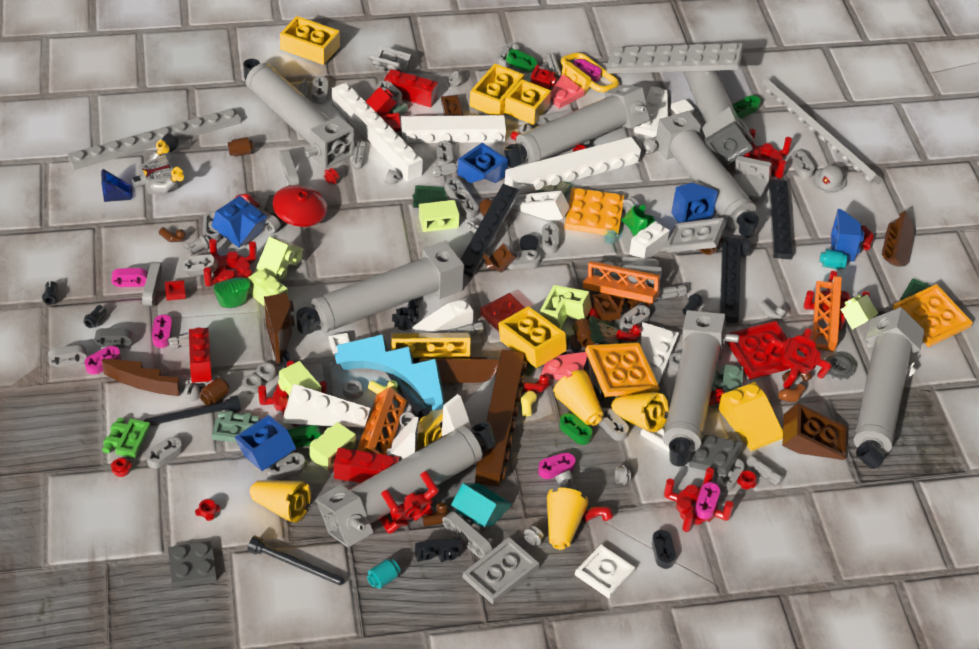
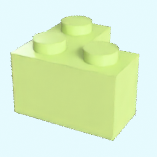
M269 237L255 272L263 269L277 281L282 282V279L287 275L288 265L297 266L301 261L304 248L283 239Z
M553 285L540 309V315L559 329L562 328L567 317L586 319L592 308L589 291Z

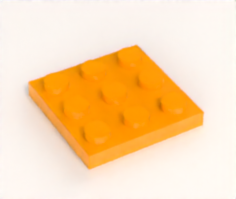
M572 187L569 200L570 208L567 211L564 229L618 237L624 195Z
M937 284L905 298L893 306L894 310L901 307L924 329L923 342L928 348L970 328L973 324Z
M639 343L588 345L586 347V354L605 397L659 391L660 388Z

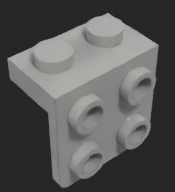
M380 46L377 57L369 55L368 59L378 70L393 69L407 73L412 55Z
M742 156L736 158V169L733 178L749 198L760 200L771 180L772 163Z
M622 258V268L660 275L661 278V267H659L657 259ZM627 276L631 283L636 284L638 282L634 276ZM645 280L649 287H654V280Z

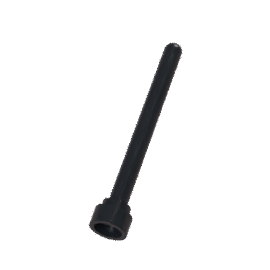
M385 372L391 380L398 383L397 389L411 406V413L418 417V421L423 416H427L429 410L425 404L416 401L399 377Z
M238 395L230 396V399H226V402L150 417L143 421L149 422L150 426L227 409L237 412L241 411Z
M256 535L251 538L248 544L247 551L253 554H267L337 585H343L345 582L341 576L266 545L263 538Z

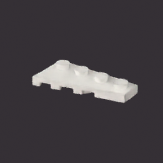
M651 86L646 98L650 120L635 126L634 132L656 137L659 119L668 117L667 90Z
M642 322L641 348L659 386L679 333Z
M293 384L281 424L333 426L338 422L344 427L364 428L370 408Z

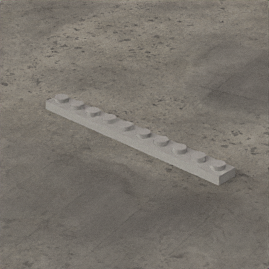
M766 77L762 81L766 86L764 89L771 95L774 93L776 95L775 99L779 103L787 104L785 108L792 114L796 112L798 114L796 118L802 123L807 122L809 124L807 127L814 133L817 131L820 134L818 137L825 143L829 141L831 143L829 147L836 153L840 151L842 153L841 157L846 162L851 161L854 163L852 167L859 173L863 171L865 173L864 178L870 183L875 181L877 184L883 180L779 87Z
M235 108L227 109L68 154V159L73 169L76 170L155 148L157 142L162 140L166 134H173L180 141L240 124L241 118Z

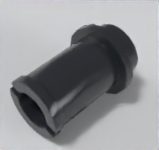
M49 281L45 284L42 300L46 305H53L58 299L56 295L58 285L54 281H50V287Z
M698 294L690 295L688 303L682 310L683 314L686 316L687 310L696 311L702 305V297Z
M97 305L90 314L85 315L83 322L86 327L95 328L98 326V322L107 314L105 308L99 313L103 306Z

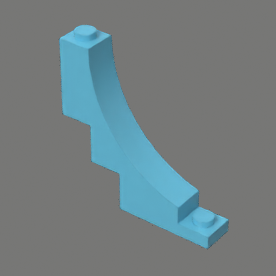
M383 335L337 345L338 352L335 353V359L343 370L365 368L393 374L416 390L427 407L432 406L433 410L443 409L445 399L439 367L435 359L414 364L409 347L388 351Z

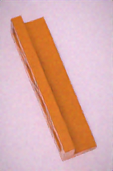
M590 261L588 263V277L583 281V289L653 303L659 296L660 275ZM594 268L600 269L604 275H594ZM616 272L621 278L615 280L609 273ZM627 276H634L638 282L636 284L631 283ZM645 280H654V287H649Z
M834 276L832 283L816 281L812 340L816 343V338L821 335L827 340V345L816 343L815 347L817 350L834 352L837 346L842 277ZM820 287L830 288V294L825 297L820 292ZM823 302L829 307V310L825 313L819 308V305ZM822 318L828 323V326L824 329L818 325V321Z
M391 387L376 395L357 447L358 451L381 454L375 449L376 445L380 443L382 454L387 455V449L391 448L400 422V416L407 402ZM393 399L399 403L398 408L394 407ZM388 413H390L391 416H392V419H393V422H392V423H389V420H388V417H387V414H388ZM382 428L386 429L388 435L386 439H384Z

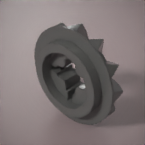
M831 355L825 359V361L830 362L832 365L827 375L832 376V379L837 377L839 380L842 378L848 380L853 375L855 367L849 358L843 355ZM842 365L841 369L836 370L838 366Z

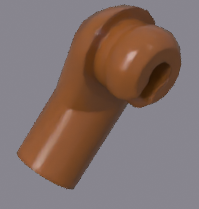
M798 384L794 390H780L778 397L786 402H797L805 392V386Z

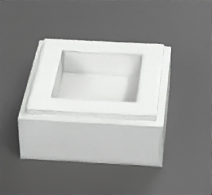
M686 99L671 104V109L676 114L686 111L694 114L695 109Z
M348 333L329 336V343L333 354L338 352L337 345L350 342Z

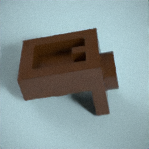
M504 243L491 256L486 253L483 255L486 260L485 265L493 271L495 269L500 273L516 258L510 248Z

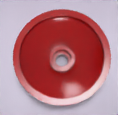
M305 185L285 186L278 190L273 198L272 204L276 215L284 222L294 226L309 227L316 225L325 218L327 213L325 198L315 189Z

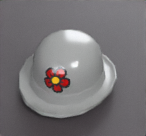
M835 165L824 167L813 178L816 188L825 193H834L846 186V179L843 176L842 170Z

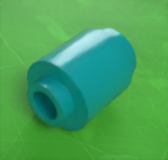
M829 249L821 252L819 263H822V267L840 270V268L845 269L847 262L846 254Z
M385 559L368 570V582L372 587L381 589L398 577V574L401 572L399 565L394 559Z

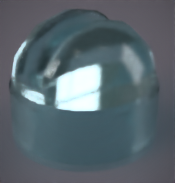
M606 229L604 243L614 244L617 241L615 237L618 236L616 231Z

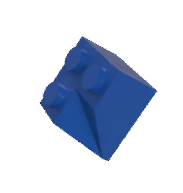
M481 143L458 159L457 175L469 183L482 179L497 183L505 177V171L508 169V159L484 143Z
M694 183L677 186L671 214L678 223L712 219L718 192L715 189Z
M238 196L215 212L211 227L240 248L263 232L267 216L243 197Z
M837 209L830 234L831 248L834 251L843 252V254L847 255V261L854 262L856 255H859L860 252L859 243L863 242L864 231H861L860 222L842 209Z
M267 415L235 436L243 455L261 471L270 468L275 462L288 456L290 452L296 449L287 429L270 415Z

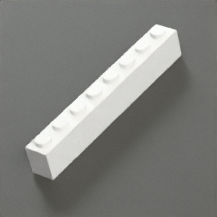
M347 82L332 88V104L407 182L422 176L423 160Z
M632 137L507 169L505 171V184L519 189V194L542 189L545 186L557 185L559 182L565 183L639 163L641 149Z

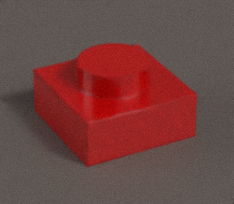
M399 113L382 115V119L395 132L401 131Z
M184 280L165 282L166 301L186 299Z

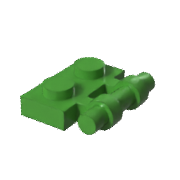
M119 417L112 424L111 432L103 442L102 451L108 454L111 449L116 447L115 452L117 455L136 459L150 430V423L130 418L128 424H124L125 420Z

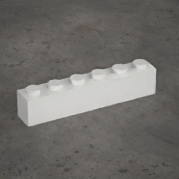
M504 115L401 116V138L406 143H438L440 141H447L449 143L505 142L506 126Z

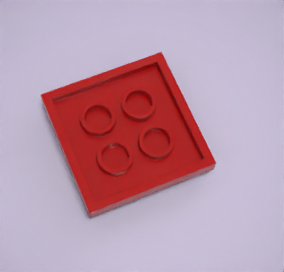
M777 321L726 333L739 335V342L726 341L739 364L743 366V370L749 380L791 369L782 363L780 348L775 347L770 355L764 353V349L772 338H777L783 342L788 339Z

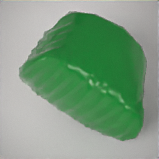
M636 204L633 205L624 218L621 219L630 229L633 237L640 230H644L656 221L655 216L644 214L646 206L643 204L636 207Z
M237 277L214 284L213 289L220 306L224 308H237L247 301L250 281L245 277Z

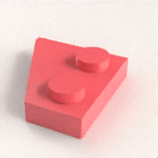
M562 74L551 91L550 102L560 109L583 97L585 90Z
M586 352L559 355L544 364L542 375H548L556 380H560L564 376L569 378L573 375L571 372L584 370L588 356Z

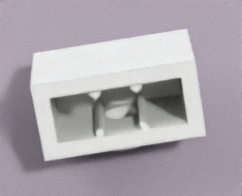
M655 221L644 230H640L632 238L629 254L635 258L650 259L665 248L669 230Z

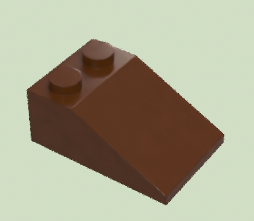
M287 293L264 296L266 328L276 364L281 362L282 354H284L285 348H287L292 336V326H295L294 316L291 315V312H294L293 301L288 299Z
M797 403L784 413L782 446L798 454L844 460L846 459V426Z

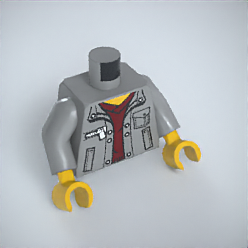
M159 140L156 144L159 150L155 151L150 159L139 166L140 175L132 177L134 188L145 186L149 194L167 193L168 191L177 190V181L184 179L183 171L179 167L172 169L166 156H162V153L169 152V146L163 140Z

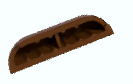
M907 211L898 214L900 217L893 223H889L882 249L884 259L889 264L897 267H903L908 264L914 239V228Z
M430 357V359H420V362L436 360L441 383L486 382L496 374L499 359H487V357Z

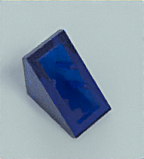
M105 169L101 170L104 202L132 199V185Z

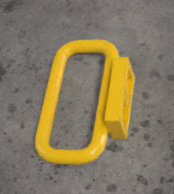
M575 52L565 55L561 59L563 66L561 75L567 76L585 90V93L588 92L589 87L597 92L604 93L619 86V80L615 76L607 74V70L585 54ZM573 59L586 60L599 67L601 75L612 82V84L606 86L598 85L591 80V77L569 61Z

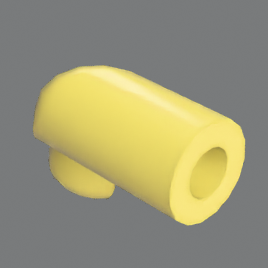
M374 380L368 385V389L376 394L388 387H391L396 392L398 391V383L393 380L389 381L388 385L385 386Z
M527 391L520 398L523 417L532 416L531 405L537 399L535 392Z

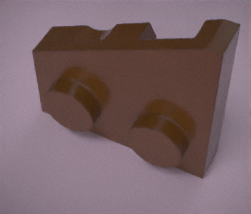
M606 293L591 294L590 301L602 321H612L621 318L625 297Z

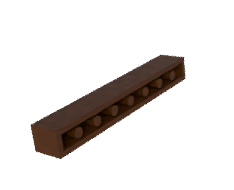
M501 350L486 422L491 424L496 444L490 449L481 450L482 459L477 463L475 483L499 487L501 479L505 480L507 467L503 466L504 463L508 464L510 451H507V447L511 448L513 436L510 435V432L515 430L516 420H513V417L518 415L519 405H516V402L521 400L522 390H519V387H523L525 376L522 375V372L526 373L528 362L524 361L525 353Z

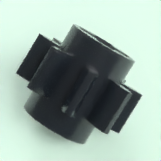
M407 307L396 309V314H392L394 327L402 331L412 329V324L416 323L414 310H410Z

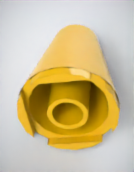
M586 371L571 372L572 376L569 378L564 376L557 382L553 389L554 395L586 425L595 426L601 422L603 412L592 382Z
M658 392L618 396L611 405L612 410L622 419L649 432H658L663 428L667 418H664L665 411L668 412L669 409L665 395Z
M258 480L251 486L250 495L253 501L285 520L298 523L306 515L307 510L304 508L306 503L310 504L311 489L309 484L303 481Z
M558 488L557 492H552L553 489H551L547 493L549 543L559 550L570 546L589 502L587 496L584 499L581 497V492L570 488Z

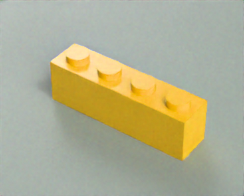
M469 333L391 334V351L409 347L413 358L470 357Z

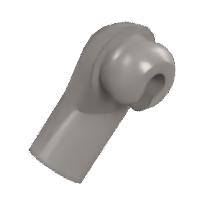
M765 301L758 305V308L768 318L783 319L787 312L782 306H778L777 310L772 309Z

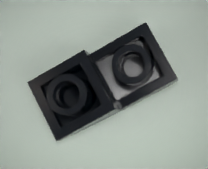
M455 539L421 541L415 543V557L417 562L431 560L438 556L440 562L451 561L461 556L462 543L460 540Z

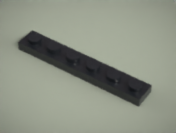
M770 180L769 199L773 258L791 260L793 252L787 181Z
M504 183L502 184L460 259L464 264V274L474 277L484 258L483 255L487 253L517 199L519 189Z
M723 237L719 313L725 314V321L738 323L741 239Z

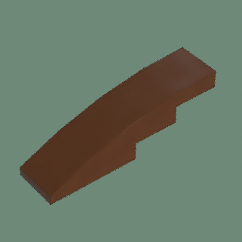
M102 358L104 375L118 382L158 394L179 396L180 394L179 377L161 376V370L143 368L142 362Z

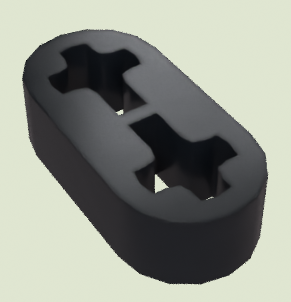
M657 530L652 537L655 561L659 567L668 569L674 565L676 558L672 537L665 530ZM663 553L666 554V558L669 560H665V558L662 557Z

